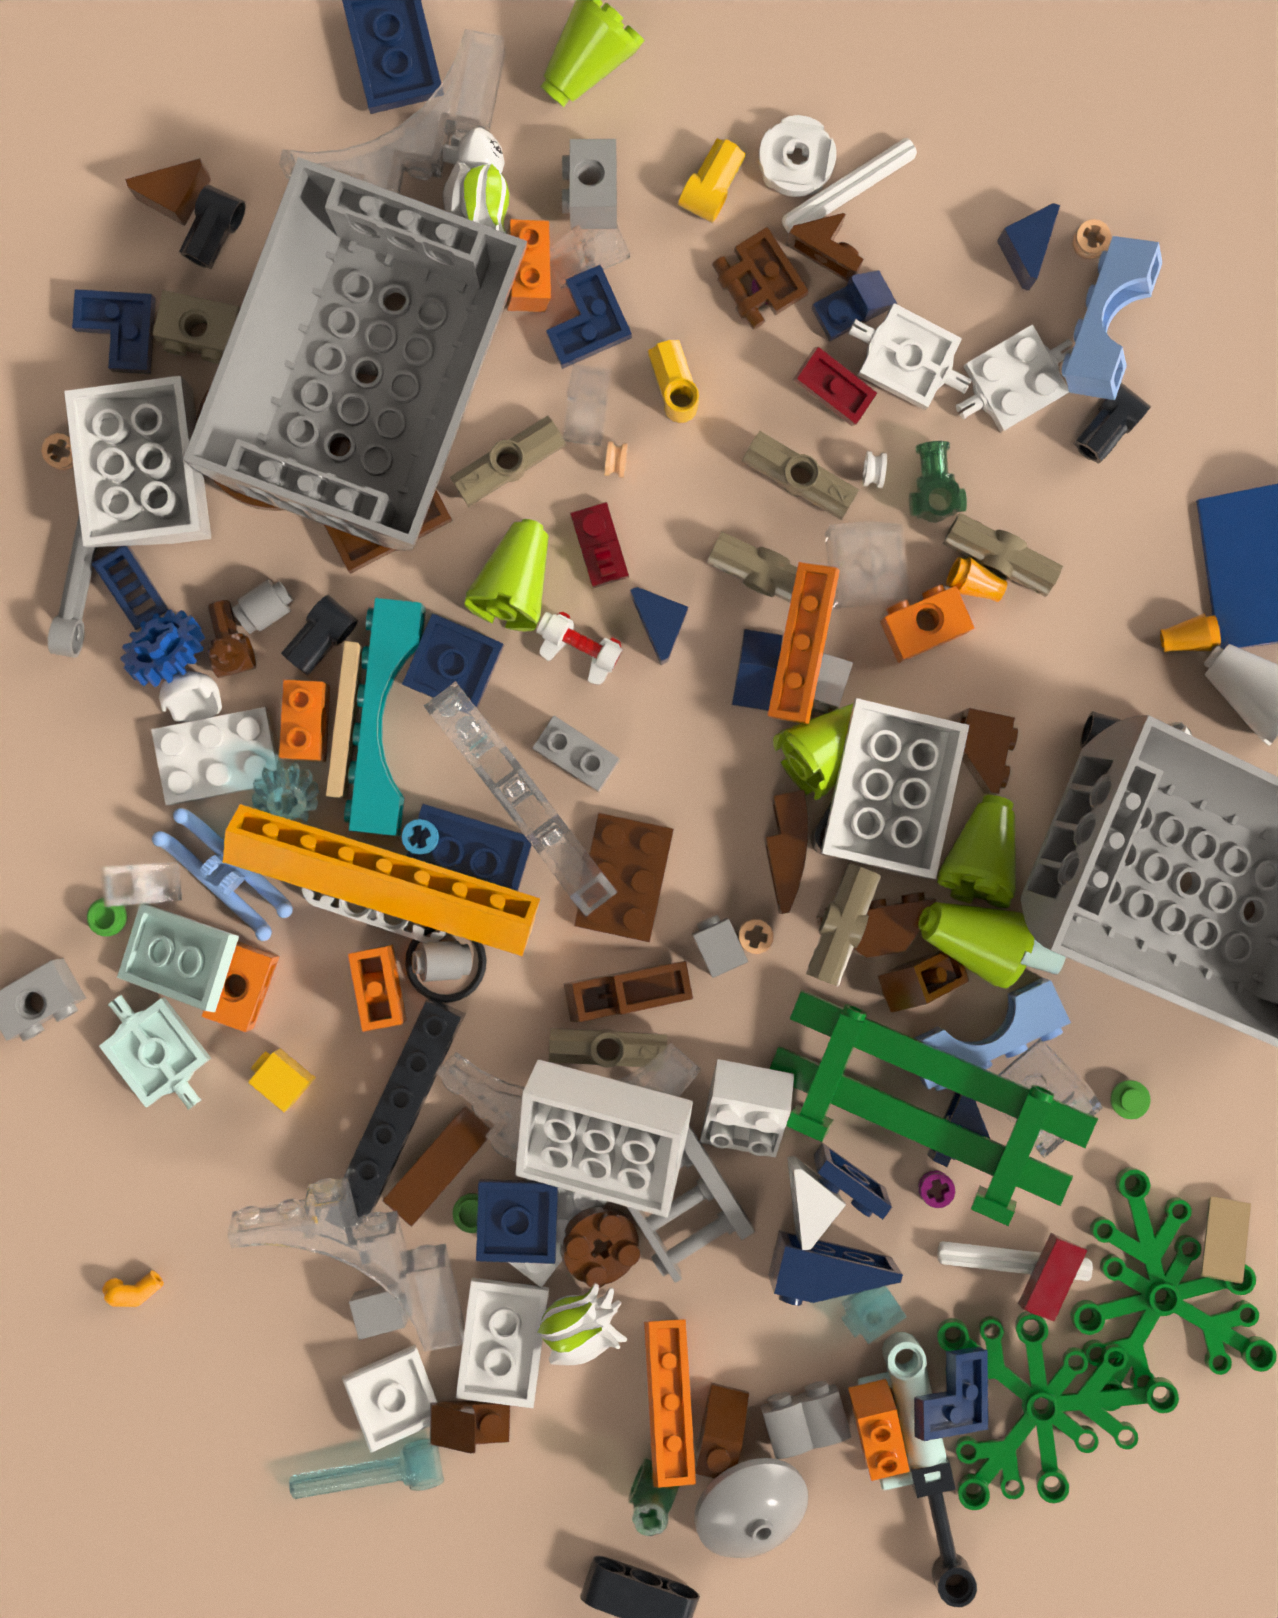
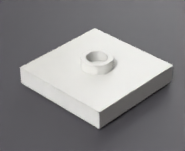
M416 1345L342 1376L370 1452H374L430 1426V1403L437 1402Z

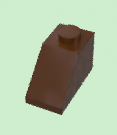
M941 950L901 964L877 976L882 994L887 1001L891 1013L926 1005L969 982L965 967Z
M711 1382L694 1453L695 1474L715 1479L722 1472L738 1464L743 1444L749 1391Z

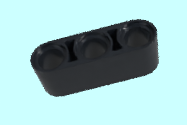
M595 1556L593 1558L580 1594L581 1600L588 1606L619 1618H693L700 1598L699 1593L687 1585L604 1556Z

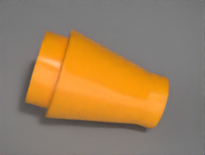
M958 557L949 570L946 585L949 587L957 586L959 593L962 595L999 602L1006 591L1007 581L999 578L971 557L966 559Z
M1205 613L1172 627L1160 629L1163 652L1211 651L1212 647L1221 645L1220 630L1215 615L1206 617Z

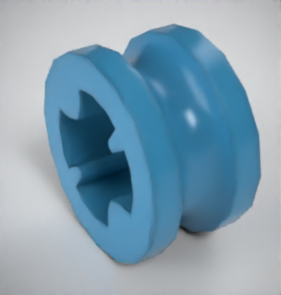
M421 819L412 820L403 829L402 842L411 853L427 854L434 850L438 844V830L429 821ZM421 825V830L425 831L428 828L431 834L426 839L427 846L424 848H419V843L413 845L410 837L415 835L414 828Z

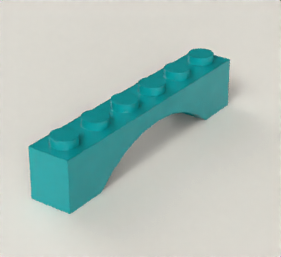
M375 598L374 608L368 607L366 630L371 631L370 646L363 647L361 660L362 669H367L366 682L359 685L357 694V706L363 707L361 723L356 722L353 730V745L358 746L357 761H351L348 775L349 784H354L352 800L347 799L344 810V822L350 823L349 831L401 836L405 798L394 782L386 762L383 746V716L387 697L395 678L408 659L416 652L423 636L426 607L419 602Z

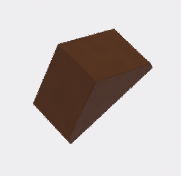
M199 158L125 180L127 187L138 201L185 226L195 209L199 193L205 185L210 183L211 178L208 170Z

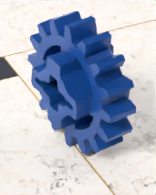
M170 609L162 618L156 613L153 615L152 620L147 623L142 621L140 623L142 629L139 632H131L129 634L133 639L132 642L122 646L126 654L121 656L120 659L125 664L123 668L134 680H137L142 686L150 682L154 687H157L161 679L171 683L174 674L184 675L186 673L184 667L187 664H195L197 662L193 655L203 651L204 647L200 642L205 639V635L201 632L202 628L191 615L188 616L183 610L175 614Z

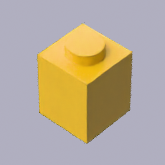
M280 1048L271 1055L265 1051L251 1067L255 1074L248 1083L281 1111L286 1112L295 1104L316 1077Z

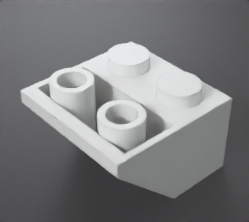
M717 1059L711 1081L700 1143L722 1149L729 1148L749 1152L757 1156L776 1158L791 1112L794 1074Z

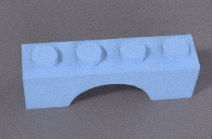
M1113 236L1108 251L1104 250L1101 253L1098 263L1099 277L1097 283L1089 287L1086 297L1087 311L1085 317L1077 321L1074 330L1075 345L1073 351L1065 355L1062 364V376L1066 378L1070 393L1115 400L1127 364L1123 347L1108 336L1107 330L1111 320L1119 310L1131 302L1151 297L1162 266L1159 242Z
M1040 978L1008 993L1006 1017L998 1030L985 1039L972 1042L957 1040L938 1026L914 1038L981 1068L988 1069L993 1065L991 1060L1005 1054L1006 1058L1019 1055L1028 1049L1026 1044L1040 1038L1043 1042L1063 1033L1061 1027L1071 1022L1052 981ZM919 1076L922 1084L928 1089L935 1087L936 1091L946 1089Z

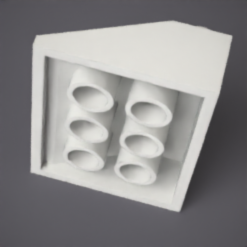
M173 376L64 391L83 546L175 544L211 539L204 475L183 460L196 424L193 387L182 376Z
M854 699L821 853L905 874L936 879L969 725L866 700Z
M538 1059L522 1096L516 1176L668 1218L689 1129L693 1101Z

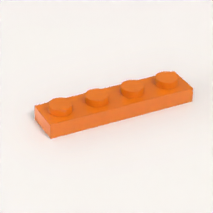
M803 562L798 563L768 711L770 718L809 724L840 572L837 567Z
M686 1319L644 1322L653 1487L696 1484Z

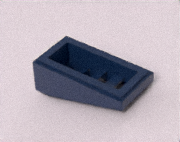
M120 546L92 563L135 630L140 628L142 621L147 623L152 620L154 614L158 613L160 616L169 610L130 546ZM126 559L129 566L112 575L109 568ZM135 572L138 579L120 589L117 582ZM143 585L147 592L128 602L125 595ZM152 598L156 605L137 616L133 609Z

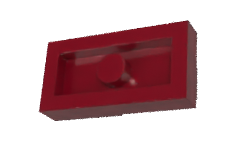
M820 347L813 348L793 378V381L851 426L857 425L877 395L875 390Z
M607 502L571 512V519L592 588L629 578Z

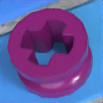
M938 1170L929 1171L920 1178L918 1183V1193L922 1200L930 1207L944 1208L955 1197V1185L944 1172ZM937 1179L941 1185L946 1183V1188L941 1190L942 1197L939 1199H935L933 1194L927 1195V1190L932 1188L931 1181Z

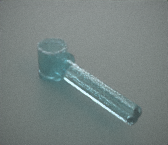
M422 1439L405 1445L398 1457L295 1474L289 1480L290 1494L294 1499L397 1481H403L405 1486H409L414 1491L434 1488L444 1482L438 1446L431 1445L430 1439Z

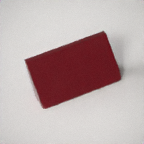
M1050 1233L1018 1302L1020 1307L1027 1312L1055 1322L1088 1250L1056 1234Z

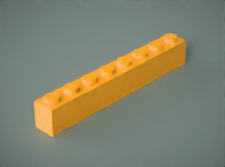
M242 804L238 806L225 830L223 863L523 956L539 906L540 898Z

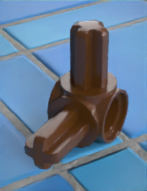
M219 600L209 604L208 610L216 639H213L211 644L208 645V655L215 676L221 678L256 669V658L251 641L247 635L238 633L231 602L229 600Z

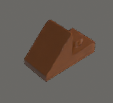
M845 213L794 225L789 232L786 244L788 247L847 282L849 277L859 273L864 260L858 256L859 252L848 243L839 242L838 244L833 241L843 225Z
M473 1400L430 1403L429 1442L431 1445L472 1454L476 1451V1444L509 1442L510 1405Z

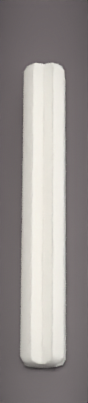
M909 138L902 139L785 214L782 218V224L787 233L789 234L794 225L823 218L912 161L917 151Z
M945 1241L939 1243L937 1252L938 1261L944 1265L1032 1274L1041 1255L1040 1252ZM1088 1258L1083 1259L1074 1280L1089 1281L1091 1279L1092 1261Z

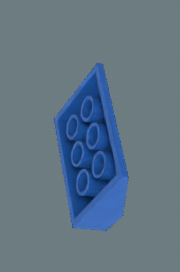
M1278 483L1196 500L1212 616L1215 615L1218 621L1221 637L1220 647L1225 649L1231 644L1241 649L1278 644Z

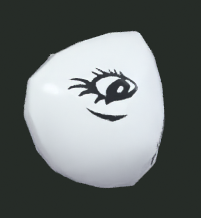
M482 127L470 130L463 137L453 135L451 137V146L448 144L443 146L444 162L456 164L457 161H461L470 169L492 163L502 173L505 164L502 148L495 137Z

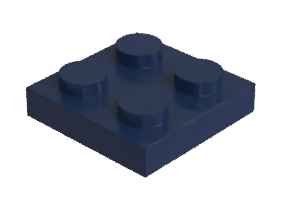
M432 613L402 685L474 716L505 645Z
M822 1142L814 1153L816 1171L821 1175L818 1179L820 1183L836 1194L842 1190L853 1198L851 1204L865 1216L870 1217L874 1213L883 1220L892 1208L886 1188Z
M480 1179L478 1184L476 1261L555 1264L558 1187L537 1181Z

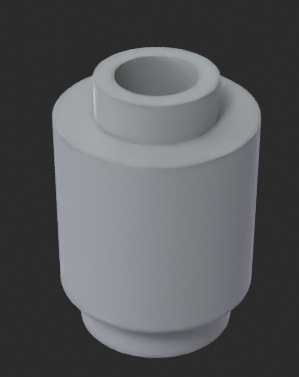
M268 579L239 598V604L234 606L232 610L244 629L251 634L255 630L261 632L291 612L288 603L293 601V599L280 581L273 584Z
M459 941L420 943L418 951H413L412 953L413 972L415 975H420L422 982L461 979L462 975H469L471 972L472 957L468 944H460Z

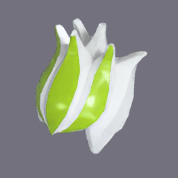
M457 161L449 179L444 185L442 197L445 211L506 233L504 219L509 206V190L503 175L492 163L470 169L463 162Z
M595 1283L586 1294L580 1296L568 1295L559 1298L547 1308L542 1316L537 1333L540 1334L543 1341L552 1349L549 1357L550 1364H584L596 1358L609 1347L619 1349L620 1345L618 1342H626L627 1338L610 1324L613 1315L618 1312L617 1309L621 1305L619 1300L611 1304L614 1288H609L604 1296L597 1298L599 1285Z

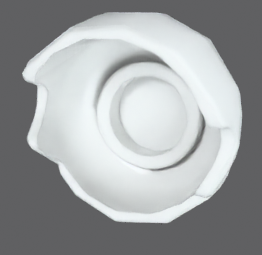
M186 671L184 675L176 673L173 675L171 683L164 681L161 685L159 700L162 711H166L167 707L173 719L177 722H191L211 718L218 715L222 709L219 688L216 682L206 674L195 671Z

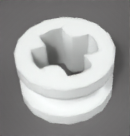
M871 451L866 452L862 479L863 486L868 487L870 483H875L877 488H883L887 467V453L874 456Z

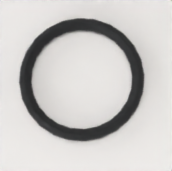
M424 927L425 936L436 931V929ZM411 940L406 952V972L411 984L424 997L444 1003L459 1001L474 992L482 982L487 963L485 948L483 944L472 941L478 953L479 963L476 976L471 984L464 990L449 995L437 994L428 990L421 984L413 972L412 953L416 950L420 941Z

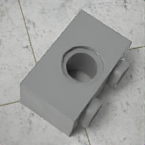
M570 139V155H562L563 180H569V189H562V213H570L571 229H617L616 139Z
M556 716L552 717L533 746L536 752L597 792H600L620 762V758Z
M64 958L51 960L0 990V1030L6 1041L21 1037L23 1042L43 1032L42 1024L54 1017L59 1022L78 1011L76 1004L86 999V996ZM35 992L40 994L44 1001V1007L41 1012L35 1011L31 1005V997Z

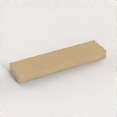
M344 641L326 796L346 799L348 797V775L354 747L353 730L358 714L357 694L363 672L361 666L363 646L358 642Z

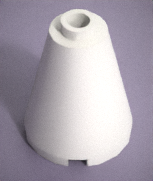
M1231 644L1225 649L1217 646L1204 662V665L1209 668L1205 676L1260 740L1270 746L1278 737V664Z

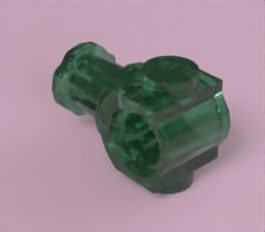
M930 441L916 445V453L920 454L922 476L916 479L917 492L909 493L910 515L916 516L917 519L923 518L928 522L937 523L943 521L948 516H955L957 512H965L967 509L965 488H959V484L955 481V475L948 472L947 451L950 450V442ZM939 494L943 496L947 504L946 509L940 511L932 508L929 503V495Z
M647 1458L644 1459L630 1489L628 1503L633 1505L632 1521L635 1524L636 1530L642 1535L654 1536L661 1534L666 1529L669 1519L668 1513L674 1503L679 1486L653 1487L652 1461Z

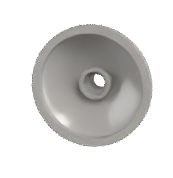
M759 1458L739 1463L717 1476L701 1494L694 1514V1523L698 1536L705 1547L713 1553L724 1557L749 1558L769 1552L786 1541L803 1519L808 1505L807 1486L799 1471L785 1461Z

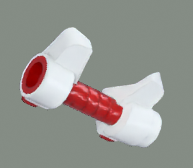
M546 612L536 631L545 639L540 648V654L547 661H551L566 644L591 656L592 662L588 681L597 685L602 684L608 673L613 671L623 651L621 642L615 638L610 640L604 638L598 643L575 631L570 615L565 612H559L557 615Z

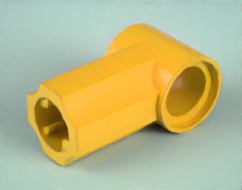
M717 138L698 173H693L686 183L678 202L679 206L710 223L716 220L726 201L727 190L745 159V153L741 151L737 144L727 139Z
M667 340L657 343L653 348L648 349L647 353L664 401V411L673 422L686 423L692 420L697 413L699 402L698 388L693 383L680 341ZM683 394L688 396L692 402L686 407H678L672 403L671 399L676 395Z

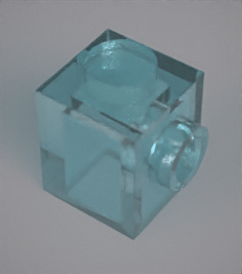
M887 1286L854 1293L841 1302L847 1313L841 1317L854 1337L861 1334L868 1344L907 1317Z

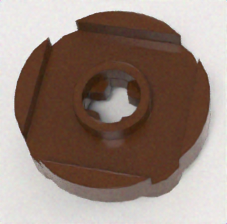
M601 1206L587 1208L575 1215L564 1230L566 1235L563 1239V1246H560L562 1260L571 1275L578 1281L586 1283L590 1288L595 1283L601 1288L605 1284L618 1280L640 1258L637 1231L629 1218L620 1210L603 1209ZM599 1238L602 1242L609 1240L604 1251L592 1253L595 1249L593 1242Z

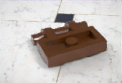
M768 227L735 246L734 253L740 260L739 263L731 267L725 256L718 258L712 263L719 276L717 278L718 283L723 290L727 289L737 304L735 309L741 319L746 318L752 329L760 327L765 322V319L758 310L765 303H768V306L776 316L806 297L809 292ZM748 274L759 289V291L749 296L740 282Z

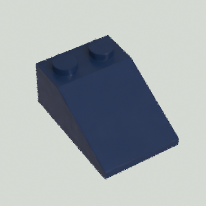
M779 1230L768 1276L773 1292L779 1295L780 1301L800 1306L803 1301L816 1303L901 1283L903 1274L892 1257L818 1240L811 1250H802L796 1234Z

